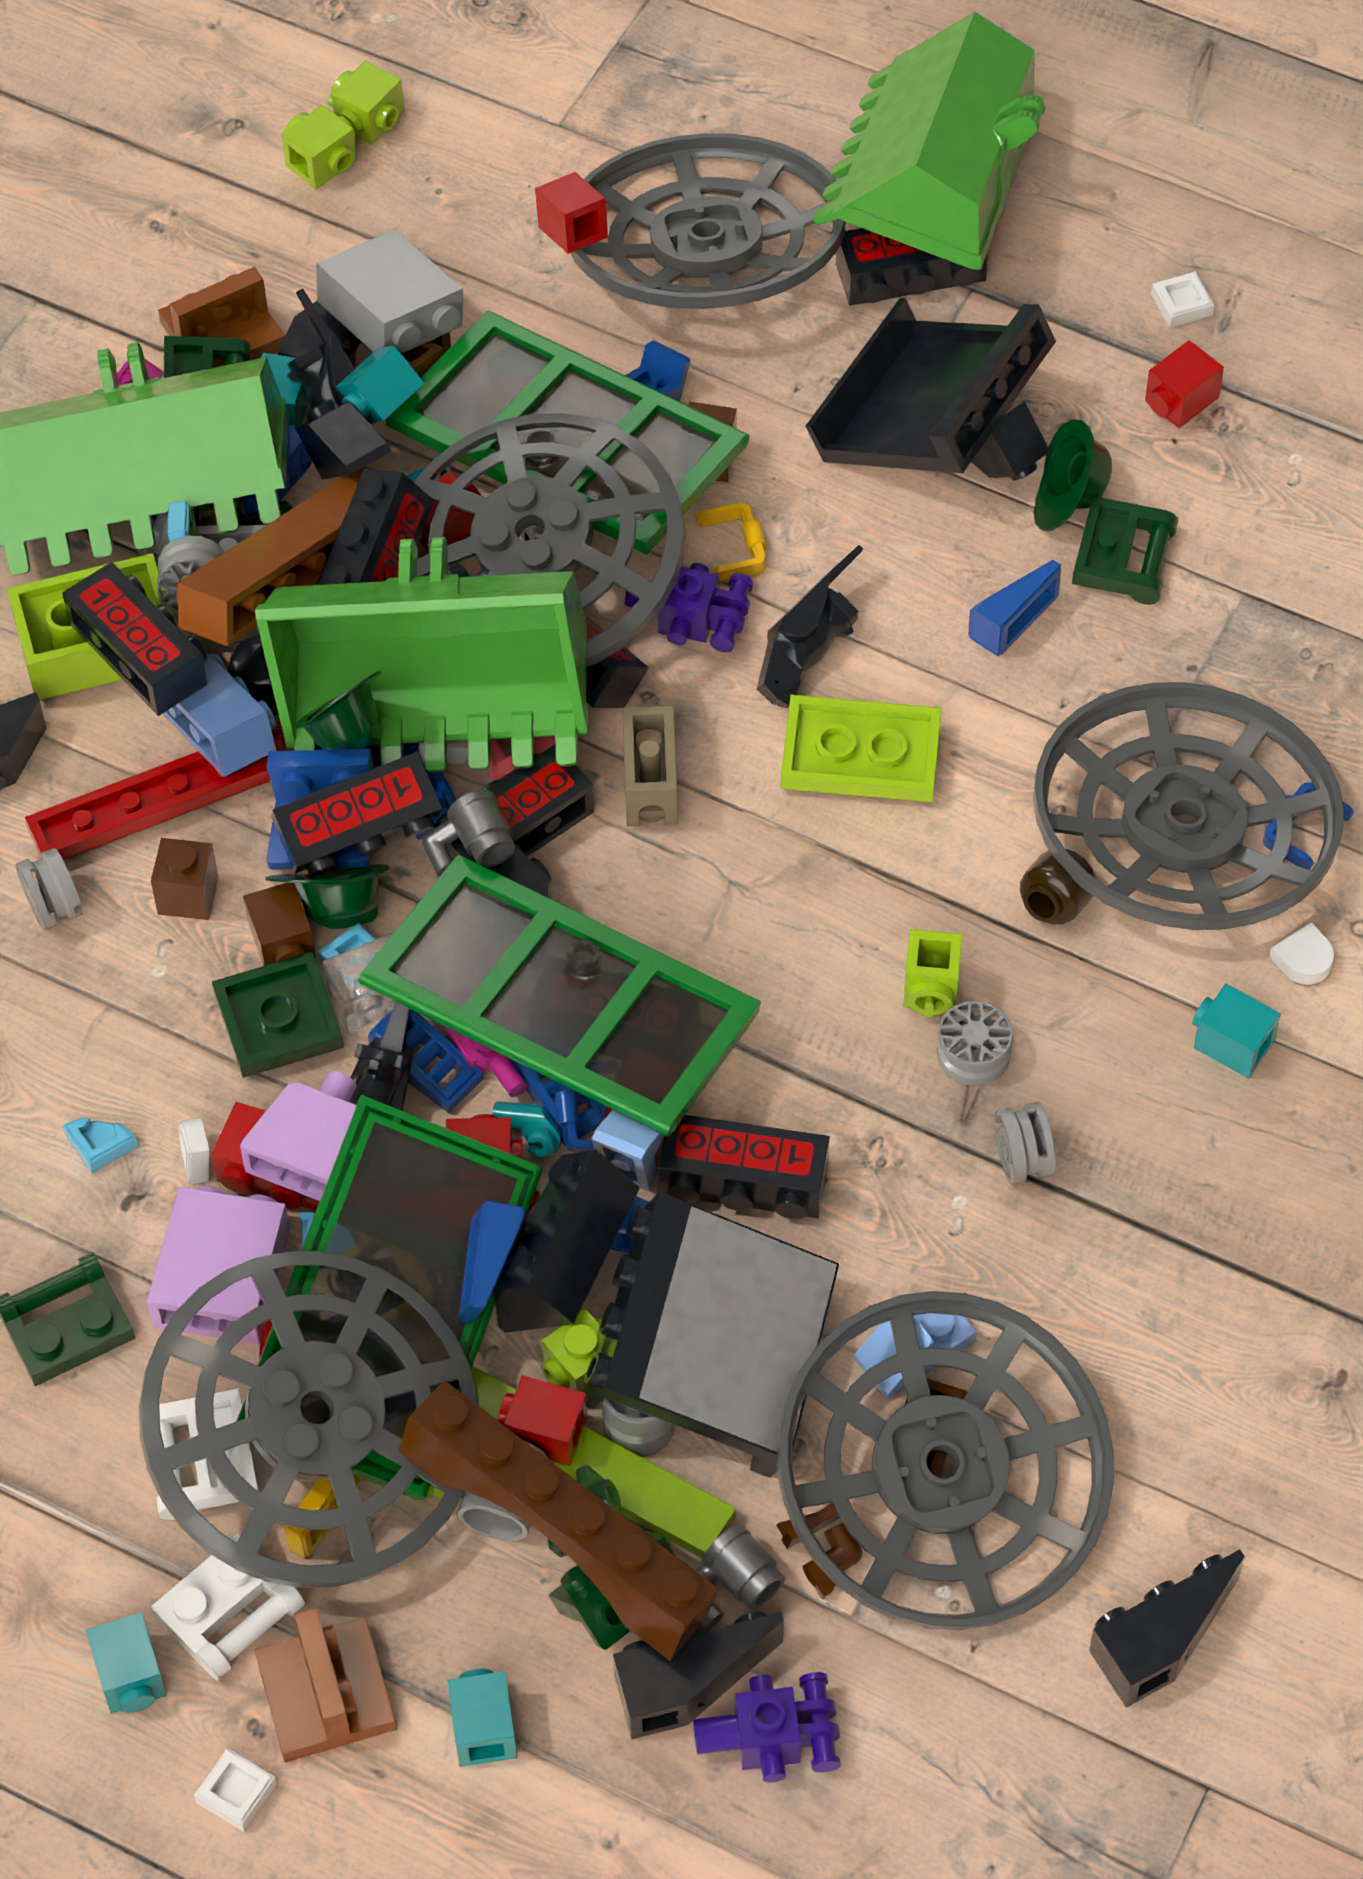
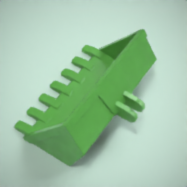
M973 12L914 48L895 57L893 63L870 77L868 81L869 87L877 89L865 95L859 103L862 111H868L852 121L850 129L853 133L858 134L846 140L840 150L845 156H850L838 162L831 172L835 178H843L827 186L822 194L825 201H834L818 209L812 220L816 225L840 219L967 268L981 270L1026 142L1030 137L1033 138L1035 132L1039 129V119L1046 109L1043 98L1034 93L1035 50L977 12Z
M139 342L127 344V360L131 369L133 383L119 385L114 355L109 348L98 350L97 358L103 389L95 390L91 394L0 412V547H5L9 572L12 575L28 573L30 571V562L26 541L45 537L51 564L55 567L69 565L72 562L68 533L88 529L93 556L96 558L111 556L114 553L109 524L130 520L135 547L139 550L152 548L156 542L151 516L167 513L169 503L186 501L189 504L193 525H190L191 536H197L193 507L214 503L219 530L224 533L235 531L239 528L235 498L256 494L262 523L269 524L279 518L281 512L277 490L285 488L289 408L285 397H281L267 357L160 379V377L149 379L142 347Z
M446 537L432 538L430 545V576H417L418 549L414 539L400 540L398 578H388L382 582L276 587L264 604H259L255 609L256 621L287 749L300 751L321 748L305 728H295V723L312 710L343 694L370 675L381 671L382 674L370 685L379 713V723L371 731V741L368 744L381 745V766L402 758L404 755V743H424L425 768L430 773L444 772L447 768V741L468 740L469 767L472 770H487L490 767L491 739L511 738L513 765L516 768H531L534 765V737L555 736L556 761L559 766H574L578 762V735H588V711L586 705L587 622L573 571L459 577V574L448 575L449 556Z

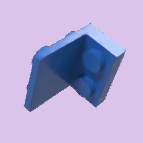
M370 749L269 751L266 766L276 799L275 808L375 769ZM272 821L266 858L268 868L271 870L293 869ZM355 850L336 857L339 865L335 868H366L370 864L371 854L358 857Z

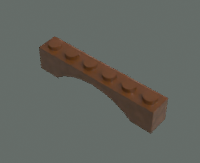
M445 1380L409 1416L398 1450L401 1455L443 1487L462 1490L489 1500L515 1514L540 1531L564 1551L593 1581L609 1601L624 1626L669 1661L675 1657L704 1623L719 1590L716 1586Z

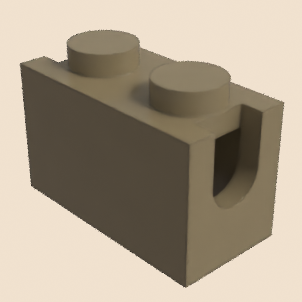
M674 705L622 707L627 826H639V818L646 822H657L663 819L664 816L665 825L678 824ZM646 729L657 730L661 733L662 743H657L654 740H645L641 744H636V735L638 732Z

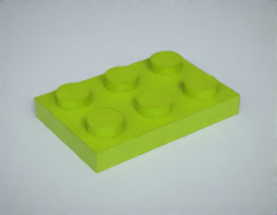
M790 695L780 789L933 803L942 708Z

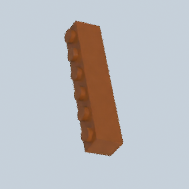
M364 466L350 475L342 476L179 581L176 594L179 628L228 647L258 626L255 609L259 604H264L276 587L317 585L364 468H373Z

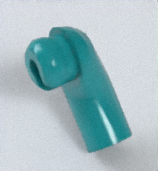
M495 1102L492 1115L498 1118H511V1128L513 1130H521L530 1146L527 1150L532 1156L542 1159L557 1152L561 1142L560 1130L543 1106Z

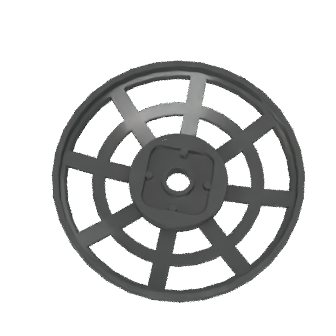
M704 133L683 135L652 141L629 149L607 160L585 177L584 180L605 197V203L619 213L610 226L608 243L596 242L572 252L571 255L574 262L588 277L602 287L625 298L650 305L681 309L731 307L769 298L808 280L821 270L838 251L845 236L846 222L840 219L832 221L831 238L812 258H797L804 244L805 227L815 223L812 219L818 209L834 200L825 201L823 204L799 213L797 208L787 198L770 188L782 170L811 185L822 196L825 188L837 181L835 177L821 163L804 152L779 142L738 134ZM734 158L755 161L765 165L753 182L732 178H697L692 159ZM674 162L678 178L677 182L651 189L632 201L612 188L619 181L637 172L657 165ZM725 192L742 196L737 201L724 197H702L701 193ZM682 196L683 198L682 201L668 206L658 215L646 210L673 197ZM761 201L776 210L784 220L762 226L759 215L753 209ZM633 221L650 230L651 244H623L624 234ZM790 233L789 245L782 256L761 253L763 241ZM587 255L613 258L615 264L623 273L638 283H630L608 273L592 262ZM655 258L664 269L651 277L636 268L629 259ZM746 266L767 269L753 277L735 283L731 282L728 275ZM783 271H790L780 277L772 279ZM680 277L709 278L712 286H684L672 283Z
M565 413L529 414L505 419L478 429L452 444L430 462L414 481L435 502H439L430 525L429 554L417 560V576L430 575V545L432 538L444 537L445 525L449 513L454 507L473 514L474 518L471 525V536L448 545V566L476 556L483 571L487 576L575 572L582 565L599 574L596 579L579 591L583 610L608 592L614 583L639 598L633 608L614 625L587 641L586 667L596 664L619 651L645 630L663 608L677 582L684 559L686 529L682 505L669 473L653 452L637 438L612 424L587 416ZM565 427L593 432V434L577 448L571 445L552 442L520 445L517 432L534 428ZM498 438L501 451L493 453L473 464L452 485L434 481L438 474L460 456L485 442ZM614 440L633 451L645 463L655 477L661 492L630 495L627 486L617 472L604 460L598 458V456ZM529 456H553L565 458L568 461L554 478L544 476L528 477L523 458ZM504 464L508 483L500 486L487 497L465 490L482 474L498 465ZM589 468L605 481L614 494V498L585 503L572 486L585 470ZM666 511V546L659 569L651 582L626 566L635 543L637 525L635 514ZM620 517L619 537L612 556L609 557L591 547L593 540L592 522ZM537 525L544 528V532L537 539L524 541L519 538L521 532L529 526Z
M1156 682L1125 687L1102 695L1078 708L1058 726L1046 743L1037 765L1033 794L1036 822L1045 845L1053 857L1065 868L1080 887L1103 903L1132 917L1161 926L1189 930H1224L1253 925L1280 915L1305 899L1321 883L1333 864L1343 833L1344 807L1340 787L1329 762L1315 743L1294 723L1270 707L1244 695L1214 686L1186 682ZM1166 708L1207 711L1235 719L1247 725V727L1233 747L1204 737L1171 734ZM1146 710L1150 736L1124 743L1108 752L1102 758L1098 757L1078 739L1086 731L1108 719L1129 712ZM1265 736L1278 743L1300 764L1311 779L1315 791L1286 799L1283 790L1275 779L1258 762L1251 758ZM1175 751L1201 754L1217 759L1221 763L1214 772L1197 766L1178 765ZM1064 753L1088 773L1079 793L1078 817L1049 813L1048 810L1050 781L1057 763ZM1154 753L1157 768L1146 772L1134 783L1115 770L1131 759ZM1240 772L1243 773L1260 789L1268 803L1246 807L1242 796L1231 783ZM1101 784L1125 800L1122 819L1093 818V803ZM1322 809L1325 821L1324 841L1314 868L1309 870L1283 862L1292 841V817ZM1186 813L1193 816L1197 822L1191 824L1181 823L1172 815ZM1273 819H1276V839L1269 856L1242 845L1247 827L1270 823ZM1055 833L1083 836L1087 847L1096 860L1117 879L1106 886L1087 873L1069 855ZM1099 837L1127 838L1131 846L1141 856L1127 869L1108 852ZM1232 861L1255 871L1240 882L1216 889L1209 870ZM1159 867L1188 873L1194 890L1168 888L1152 883L1147 879ZM1270 878L1299 886L1281 898L1253 909L1228 913L1222 901L1231 900L1253 891ZM1138 890L1167 901L1188 904L1199 903L1204 914L1164 910L1135 901L1128 896Z
M288 1251L257 1257L223 1271L198 1288L176 1310L159 1336L144 1372L139 1401L140 1441L147 1470L161 1501L179 1526L206 1552L233 1569L266 1582L299 1588L337 1587L367 1580L398 1566L422 1549L448 1521L465 1493L462 1490L443 1487L398 1452L402 1439L383 1429L385 1419L384 1399L414 1392L417 1409L430 1396V1387L440 1385L444 1380L447 1383L459 1380L462 1394L479 1406L471 1368L456 1336L436 1309L412 1287L385 1270L352 1257L321 1251ZM321 1265L351 1271L367 1279L355 1303L325 1295H295L286 1297L273 1269L287 1266ZM251 1276L263 1305L252 1309L237 1319L219 1337L214 1347L181 1335L189 1321L211 1298L235 1282ZM387 1288L404 1298L428 1321L443 1341L450 1356L449 1359L421 1365L417 1354L406 1339L385 1319L375 1314ZM320 1311L341 1315L348 1319L336 1344L323 1341L305 1342L294 1313ZM271 1320L282 1349L272 1355L262 1367L230 1354L233 1347L247 1333L262 1323ZM368 1329L375 1332L391 1347L402 1362L404 1370L376 1377L370 1367L356 1355ZM170 1356L202 1368L195 1397V1423L198 1436L165 1448L160 1430L159 1399L164 1370ZM221 1375L248 1387L249 1390L245 1404V1419L216 1429L213 1400L218 1376ZM308 1397L322 1399L329 1407L330 1419L323 1424L308 1422L301 1414V1401ZM253 1442L261 1456L274 1467L262 1493L251 1486L237 1472L227 1458L226 1450ZM371 1450L401 1465L398 1473L385 1487L371 1497L361 1501L352 1470L367 1457ZM206 1458L210 1468L223 1486L243 1505L253 1510L237 1542L222 1534L197 1511L181 1489L173 1470ZM416 1475L445 1493L437 1507L417 1529L393 1546L378 1553L375 1552L367 1519L395 1502L410 1486ZM295 1478L310 1481L329 1479L338 1508L333 1510H307L283 1504ZM274 1521L285 1526L308 1530L344 1527L353 1561L333 1565H302L275 1560L258 1552Z
M928 1291L899 1295L870 1305L843 1321L817 1345L797 1373L784 1402L777 1434V1471L782 1499L794 1531L812 1560L836 1586L862 1605L893 1620L927 1629L965 1630L993 1626L1023 1615L1053 1596L1078 1572L1095 1547L1108 1516L1114 1485V1450L1108 1420L1093 1384L1078 1361L1054 1335L1028 1316L997 1301L967 1293ZM928 1313L959 1315L986 1322L1003 1330L987 1359L956 1349L932 1347L919 1349L913 1315ZM890 1321L897 1355L888 1357L869 1368L850 1386L846 1393L819 1374L827 1360L849 1340L873 1326ZM1022 1343L1037 1352L1059 1375L1075 1400L1081 1416L1048 1426L1044 1414L1031 1394L1016 1378L1006 1372ZM924 1367H950L975 1375L976 1378L964 1399L945 1395L931 1396ZM901 1373L909 1403L901 1407L888 1421L860 1404L863 1397L877 1384L895 1374ZM996 1388L1003 1392L1017 1407L1030 1431L1006 1438L1002 1436L994 1421L983 1411ZM807 1393L834 1413L829 1423L824 1445V1472L826 1480L795 1485L792 1469L793 1436L799 1409ZM847 1424H850L875 1441L872 1455V1470L842 1477L841 1447ZM1088 1438L1091 1452L1092 1486L1086 1516L1081 1528L1078 1529L1049 1515L1057 1486V1455L1055 1448ZM941 1450L952 1457L955 1464V1472L952 1477L938 1478L929 1471L926 1463L929 1452ZM1037 1453L1039 1482L1033 1506L1008 1494L1005 1492L1009 1477V1461ZM879 1493L886 1506L897 1516L884 1543L879 1541L864 1526L852 1508L849 1499ZM833 1503L837 1515L848 1533L867 1553L875 1558L861 1585L846 1575L824 1551L810 1529L802 1508ZM991 1511L1021 1526L1017 1534L1003 1547L986 1557L979 1558L969 1527L981 1521ZM917 1529L930 1533H947L957 1564H928L903 1555ZM1037 1535L1069 1550L1060 1564L1037 1586L1015 1600L998 1606L986 1577L987 1574L997 1571L1016 1559L1033 1542ZM895 1570L906 1576L926 1581H963L975 1612L963 1614L926 1613L896 1605L882 1598V1595Z

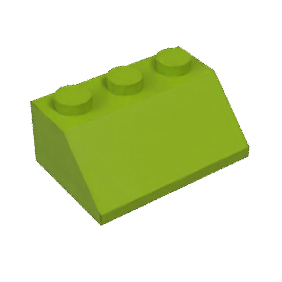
M153 553L113 562L126 576L132 574L139 580L146 592L147 598L155 606L161 604L170 612V608L162 602L158 594V568ZM105 565L6 588L33 693H37L39 700L123 680L70 626L62 592Z

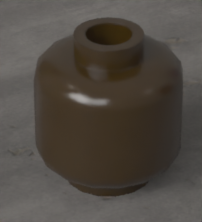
M1066 849L1069 855L1087 873L1095 877L1092 867L1085 858L1074 851ZM1049 850L1039 856L1020 881V895L1026 910L1035 919L1052 925H1063L1075 919L1093 897L1092 894L1084 890L1072 879L1071 875L1053 857Z

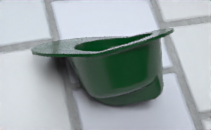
M1072 419L1064 423L1054 434L1048 446L1050 452L1046 454L1044 472L1033 511L1035 524L1040 530L1052 531L1063 525L1076 509L1090 508L1092 497H1102L1110 482L1112 474L1111 455L1106 447L1094 439L1090 426L1083 420Z
M378 671L343 694L312 710L295 723V728H305L316 743L325 751L337 749L362 750L370 744L371 731L379 723V713L370 685L382 672Z
M387 864L369 865L366 868H348L331 873H321L312 877L309 874L265 876V880L294 883L308 917L316 924L326 928L344 929L355 926L357 923L364 924L376 919L378 914V874L384 873L390 868Z

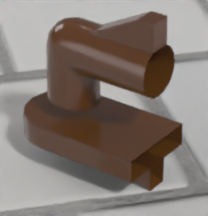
M833 1503L816 1513L805 1515L813 1533L839 1519ZM791 1520L777 1523L776 1526L783 1536L781 1541L786 1549L801 1542L794 1531ZM843 1523L823 1533L832 1547L826 1553L843 1572L861 1560L862 1548L848 1533ZM813 1560L804 1564L803 1571L820 1597L824 1599L829 1596L835 1587L834 1582Z

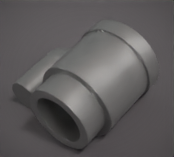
M489 790L472 791L457 799L448 810V820L427 833L422 840L423 848L439 877L453 861L446 846L458 838L463 843L468 855L475 858L477 864L485 868L494 867L505 862L515 851L512 830L499 807L494 793Z
M737 1524L720 1535L707 1549L702 1557L701 1565L695 1570L713 1585L719 1580L737 1600H744L751 1609H757L768 1602L785 1581V1576L776 1568L777 1562L751 1536V1533L742 1524ZM714 1602L703 1623L704 1626L711 1628L724 1615Z

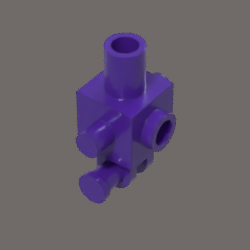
M693 563L690 569L681 567L677 582L665 605L658 613V633L668 635V640L673 644L684 645L687 639L706 643L710 630L715 633L710 638L709 643L711 647L720 652L732 651L735 645V634L743 630L745 624L744 616L748 614L750 608V601L747 596L752 591L753 580L744 574H733L728 582L729 590L719 589V574L709 573L708 567L704 564ZM626 591L625 606L633 608L639 598Z
M811 1672L799 1678V1685L804 1692L805 1700L795 1701L793 1686L774 1689L772 1676L756 1675L749 1679L751 1692L735 1693V1714L693 1719L697 1755L740 1750L742 1770L761 1768L764 1782L774 1783L784 1780L786 1778L785 1765L800 1763L801 1748L812 1747L813 1760L811 1761V1767L814 1772H831L841 1766L840 1758L836 1755L835 1741L840 1738L839 1725L830 1722V1719L837 1714L835 1701L828 1699L826 1689L828 1676L823 1672Z

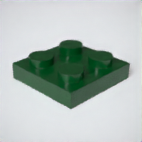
M313 952L212 981L214 995L242 1078L344 1048L343 1036Z

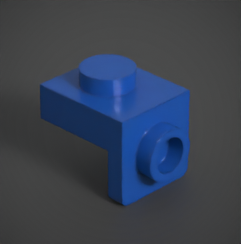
M652 340L645 345L640 367L625 376L679 401L688 373L690 359ZM612 395L611 397L627 405L630 411L635 407V405L617 396Z

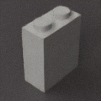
M395 229L316 263L317 302L373 352L376 349L394 345L402 354L462 327L463 288Z

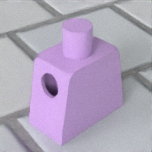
M329 1071L319 1090L298 1082L288 1084L240 1144L245 1172L320 1201L356 1107L355 1104L349 1102L357 1089L355 1081L341 1072Z

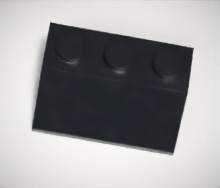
M596 1149L561 1155L549 1170V1181L538 1203L531 1208L526 1216V1227L516 1247L509 1253L502 1269L503 1273L494 1289L498 1327L505 1333L574 1324L640 1189L638 1185Z

